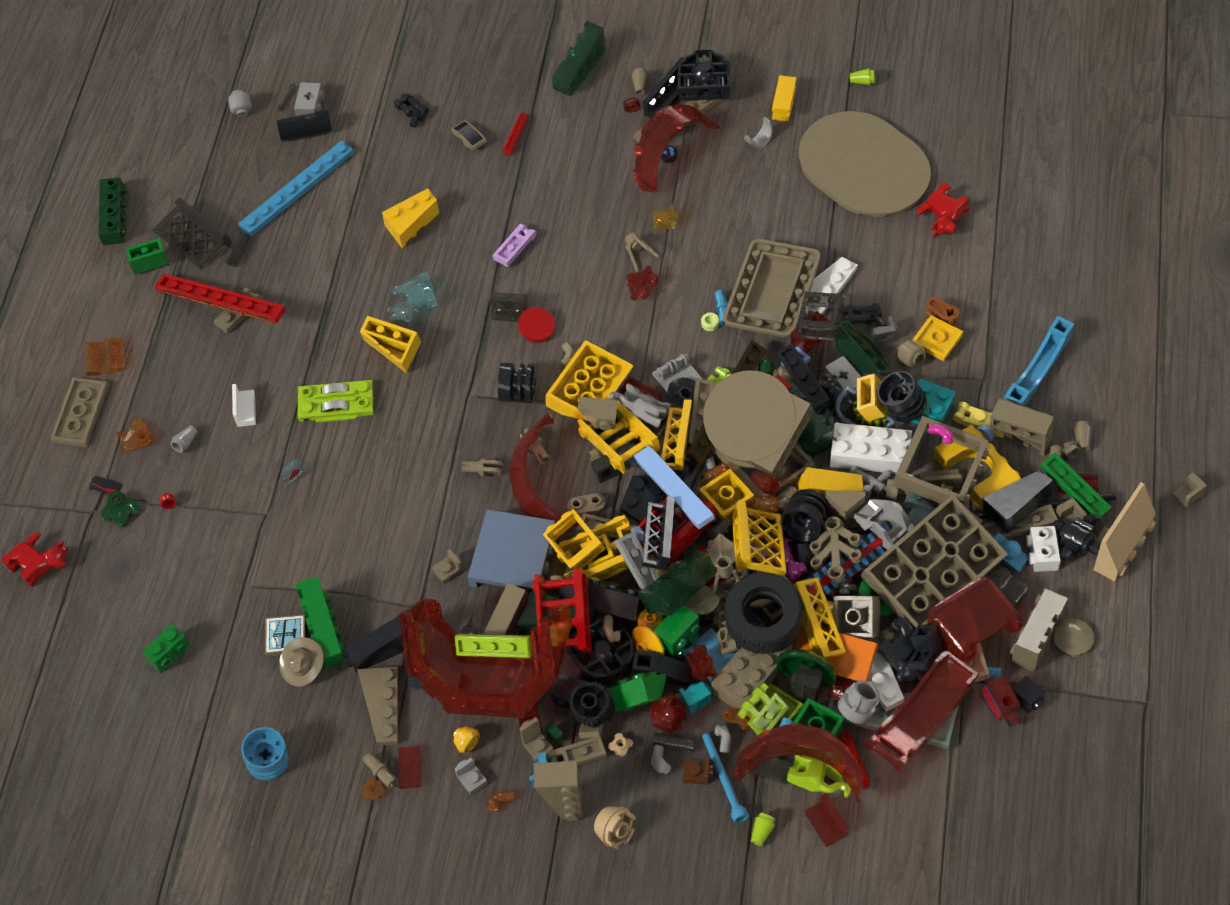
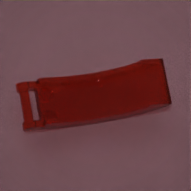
M945 650L935 659L930 669L905 701L880 725L865 747L870 751L874 750L894 765L895 770L901 772L905 765L930 741L950 717L978 678L979 673ZM878 742H882L896 754L901 756V758L898 759L896 756H894L892 753H890L888 750H886L884 747L878 744Z

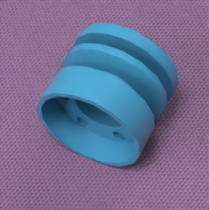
M267 727L257 728L248 733L244 738L241 747L242 756L247 770L253 777L258 780L269 781L276 779L284 773L288 767L289 756L285 741L278 731Z

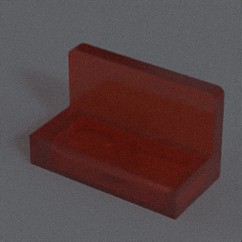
M827 793L819 796L818 804L805 810L806 817L826 847L848 836L849 827Z

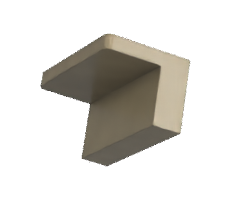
M958 469L919 472L920 480L941 487V483H944L945 486L953 487L952 490L961 489L962 475L959 474Z

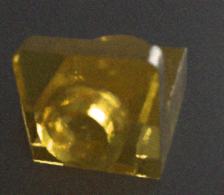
M673 203L670 204V210L652 211L654 230L675 228V220H678V210H674Z

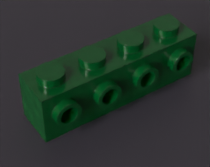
M121 177L100 179L98 235L103 246L124 243V236L127 235L126 226L124 225V222H127L125 208H127V200L125 198L127 186L123 184Z

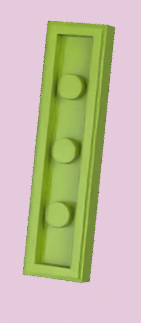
M457 634L454 636L457 656L531 658L533 656L531 636Z

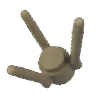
M631 232L626 236L625 242L627 245L625 248L639 276L640 271L632 250L638 251L643 247L656 258H659V255L636 232Z

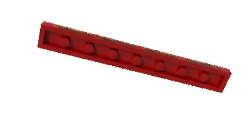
M165 273L155 285L158 292L278 324L286 312L284 305Z

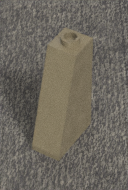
M507 583L483 635H514L534 598L526 590ZM485 657L489 660H492V658L499 659V657Z

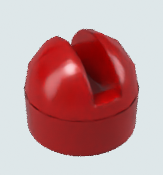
M164 493L160 496L161 507L166 510L175 507L176 500L173 494Z

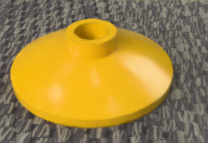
M643 625L634 628L632 638L638 651L655 652L664 655L663 644L653 630Z

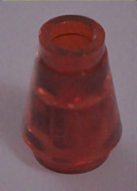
M754 471L750 478L765 494H775L780 486V482L775 476Z

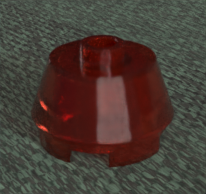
M669 692L662 695L659 700L652 702L650 717L656 729L671 734L683 730L681 723L682 720H686L685 703L680 702V694Z

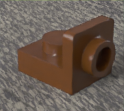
M705 757V762L685 760L683 783L708 785L709 777H713L714 765L710 764V757Z

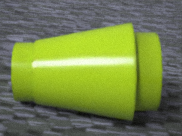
M868 68L850 73V83L870 86L875 84V70Z
M759 813V816L755 818L750 842L762 847L775 827V818Z

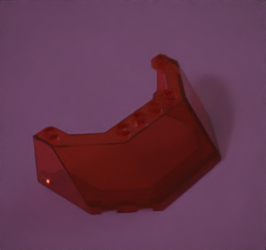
M422 598L399 614L407 674L412 678L415 677L423 685L422 688L443 705L442 708L448 714L523 718L558 679L572 626L570 604H556L550 611V617H543L539 620L540 624H542L541 627L531 629L533 656L531 658L457 656L454 636L458 633L443 619L441 605L438 601Z

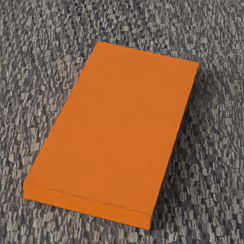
M803 625L798 634L794 650H811ZM821 628L823 631H825V632H827V633H829V631H830V630ZM839 633L846 652L843 655L830 657L827 661L834 667L837 676L855 681H868L879 644ZM828 640L829 651L838 650L836 643Z

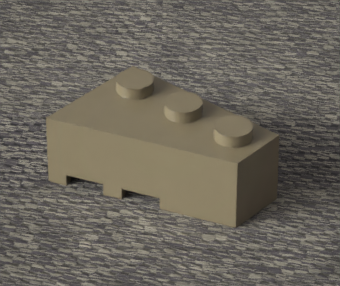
M999 399L990 415V427L1011 439L1014 436L1022 440V445L1026 447L1031 445L1040 450L1039 454L1044 456L1053 439L1054 417L1047 413L1032 410L1026 406L1014 404L1009 400Z

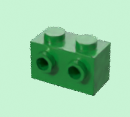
M160 238L125 249L134 275L169 264Z
M171 624L144 648L142 653L147 662L161 674L190 645L185 635Z

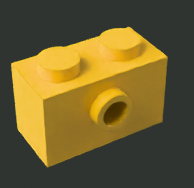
M875 374L857 378V410L867 422L885 417V407L877 396V389L881 381Z

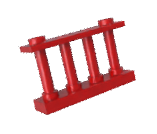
M581 568L573 569V576L571 578L544 581V577L534 574L535 580L532 581V588L536 596L538 629L536 650L539 652V655L549 657L548 649L576 646L583 653L592 652L587 572ZM567 586L574 588L575 595L572 598L545 601V589ZM568 606L576 608L574 618L547 621L546 609ZM569 626L577 628V636L575 638L548 641L547 629Z

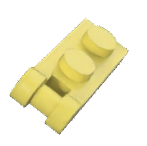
M959 402L958 411L953 416V420L956 423L965 426L972 424L975 429L980 425H986L991 428L990 415L992 413L972 407L966 402ZM991 428L994 436L1004 438V434Z

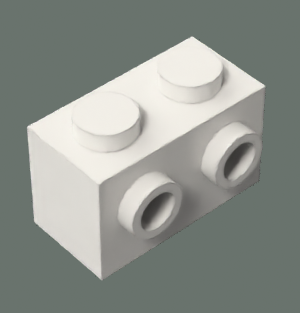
M1055 526L1031 527L1029 535H1026V545L1031 550L1029 553V564H1033L1034 572L1058 571L1060 555Z

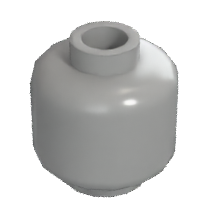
M243 90L233 91L228 97L232 114L244 117L252 110L250 95Z

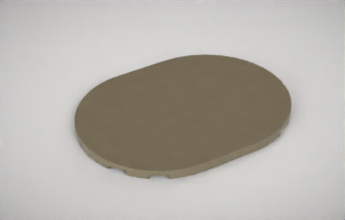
M844 111L827 115L817 120L805 131L799 144V161L807 179L840 206L855 214L860 215L861 213L877 218L885 217V215H898L918 204L928 190L931 169L925 153L917 144L888 122L872 114Z

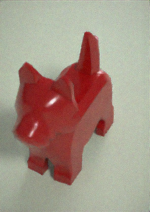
M945 182L938 187V190L931 193L926 203L917 208V216L927 211H931L938 216L931 227L932 230H935L932 235L933 238L939 234H953L957 228L954 222L964 213L969 212V207L967 206L969 205L968 199L964 196L957 200L952 198L948 193L951 187Z
M41 533L31 534L25 542L14 546L11 552L7 553L1 561L12 572L16 570V566L20 565L24 568L20 576L25 579L28 585L33 587L35 582L50 568L62 569L66 566L64 559L66 557L65 553L69 548L63 547L64 541L59 542L44 553H40L33 547Z

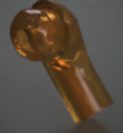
M514 791L496 792L487 800L488 811L491 813L497 812L499 810L498 805L501 802L515 801Z

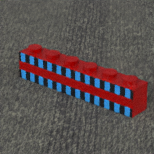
M887 521L881 525L886 531L892 529ZM874 532L864 537L860 546L851 547L854 550H860L863 556L860 563H853L850 557L844 553L840 555L841 567L845 572L843 582L838 584L831 582L827 572L832 567V561L808 578L818 577L823 593L828 599L838 592L836 590L837 587L842 583L850 584L853 581L852 576L856 573L860 576L867 568V565L871 562L873 563L887 551L883 547V540ZM814 584L806 586L807 591L815 596L816 589ZM816 602L813 605L814 609H816L818 605Z

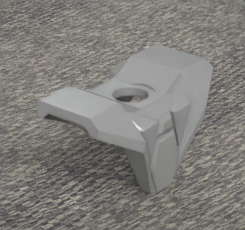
M870 499L858 513L854 514L855 520L864 530L869 529L883 540V547L887 550L914 528L912 521L902 509V506L894 501ZM884 521L890 522L892 529L886 531L880 526L881 523Z

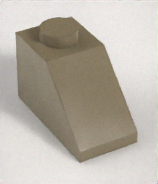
M579 397L578 410L595 428L602 430L615 429L617 400Z

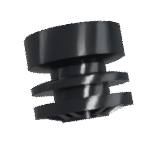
M501 362L498 374L499 401L512 402L514 395L517 394L519 403L523 402L524 395L526 403H532L536 391L534 364H528L527 370H525V364L521 363L518 372H516L514 363Z
M906 371L890 373L884 377L877 389V396L893 419L898 422L913 421L926 408L927 396L913 376Z
M810 489L796 491L791 496L782 514L780 522L782 530L787 536L799 542L815 540L819 536L823 524L829 515L830 507L828 501L823 495Z

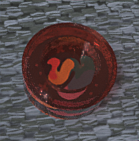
M635 97L626 99L623 102L624 111L628 113L638 111L641 108L640 100Z

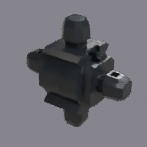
M1089 514L1083 520L1076 517L1075 521L1069 520L1066 525L1065 522L1060 520L1053 522L1052 526H1055L1056 533L1059 534V541L1061 542V549L1059 551L1061 560L1067 561L1072 555L1079 558L1080 554L1087 555L1089 551L1094 555H1098L1101 543L1095 542L1094 526L1097 521L1095 516Z

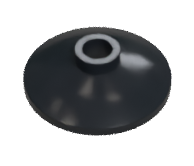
M681 377L669 384L667 390L668 397L675 406L683 408L684 399L692 400L693 404L695 380Z

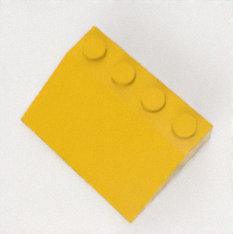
M585 340L547 392L546 407L561 415L588 421L578 410L579 397L611 400L609 394L618 390L634 365Z

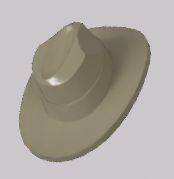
M300 637L293 639L285 646L280 657L279 665L282 677L293 686L302 687L310 684L316 679L323 667L324 652L322 647L310 638Z

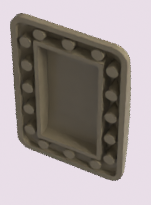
M763 239L752 241L724 312V324L733 328L779 337L792 336L800 321L820 262L819 251Z

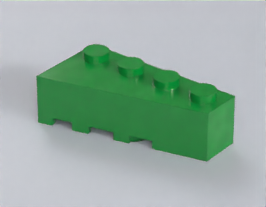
M318 576L295 583L311 639L316 641L324 652L322 669L344 662L342 654H345L346 651L343 642H338L337 637H341L338 625L334 626L332 622L336 618L333 609H329L327 605L331 603L328 592H323Z

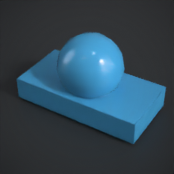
M999 532L996 533L993 538L1008 553L1001 562L1015 573H1018L1029 557L1021 551V546L1018 542L1014 540L1009 541Z

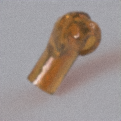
M725 709L722 712V718L725 721L738 723L743 732L751 728L747 724L748 719L746 717L742 719L738 716L740 710Z

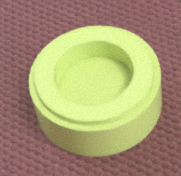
M711 312L704 314L701 318L702 328L706 331L718 329L720 325L719 316Z

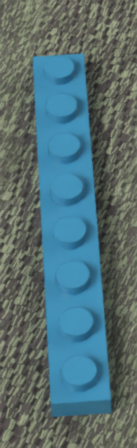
M343 141L337 143L238 223L239 228L252 237L354 154L353 149Z

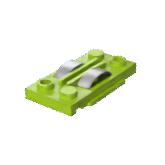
M372 380L298 386L299 422L304 421V419L315 420L316 422L351 420L359 416L374 415Z

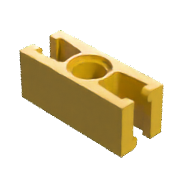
M779 75L772 106L773 120L789 121L796 92L795 84L797 77Z

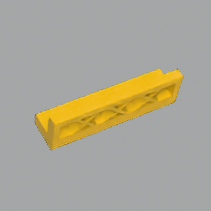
M684 399L683 408L669 407L661 459L665 462L669 457H674L675 463H666L672 470L683 471L692 400ZM673 414L682 415L681 419L676 421L673 418ZM677 427L679 433L673 435L670 431ZM675 442L677 443L675 449L672 450L668 447L669 444Z
M818 577L796 582L793 586L798 591L802 600V625L811 650L826 660L830 657L843 655L846 651ZM814 584L816 589L815 596L807 591L806 586ZM815 602L822 606V614L814 610L813 605ZM821 621L829 625V633L821 629ZM828 640L836 643L838 650L829 651Z

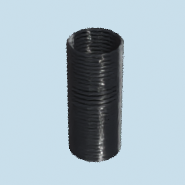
M328 110L276 120L281 141L332 131Z

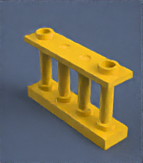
M617 400L616 418L620 422L615 424V429L606 430L597 435L593 431L596 428L591 423L587 425L581 418L577 421L579 424L578 431L582 438H587L603 455L610 459L614 469H619L624 474L626 473L624 464L626 460L647 446H650L656 453L661 448L658 437ZM623 428L630 430L629 433L610 445L604 441ZM634 438H638L641 441L620 456L615 452V450Z

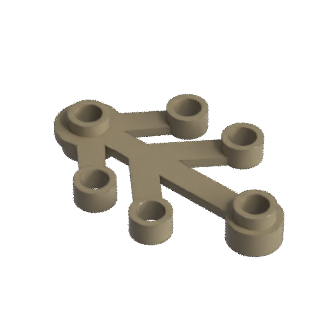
M830 517L825 521V531L816 541L810 544L812 553L819 554L811 560L810 564L815 571H819L824 567L823 561L831 554L832 567L829 568L827 574L831 582L838 584L843 582L845 578V572L840 562V551L848 555L853 563H860L863 559L860 550H854L839 541V535L848 539L852 547L860 546L862 540L859 534H853L845 529L841 519ZM831 537V542L823 549L822 545Z

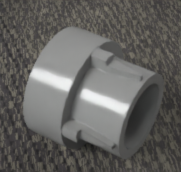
M860 680L856 683L854 682L839 699V711L847 720L856 724H864L877 709L876 705L880 701L878 700L880 696L879 691L873 683Z

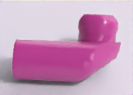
M929 424L928 433L941 435L944 444L953 443L954 433L948 427Z

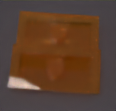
M104 338V342H85L86 376L105 375L125 370L123 338Z

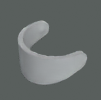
M764 117L759 133L753 139L746 135L744 137L745 141L757 149L764 148L770 142L773 133L770 120Z

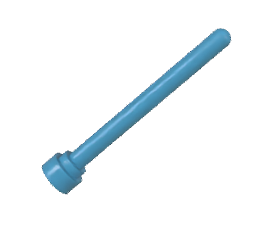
M704 733L702 739L732 806V820L735 824L745 822L750 817L748 811L743 805L739 804L710 734Z

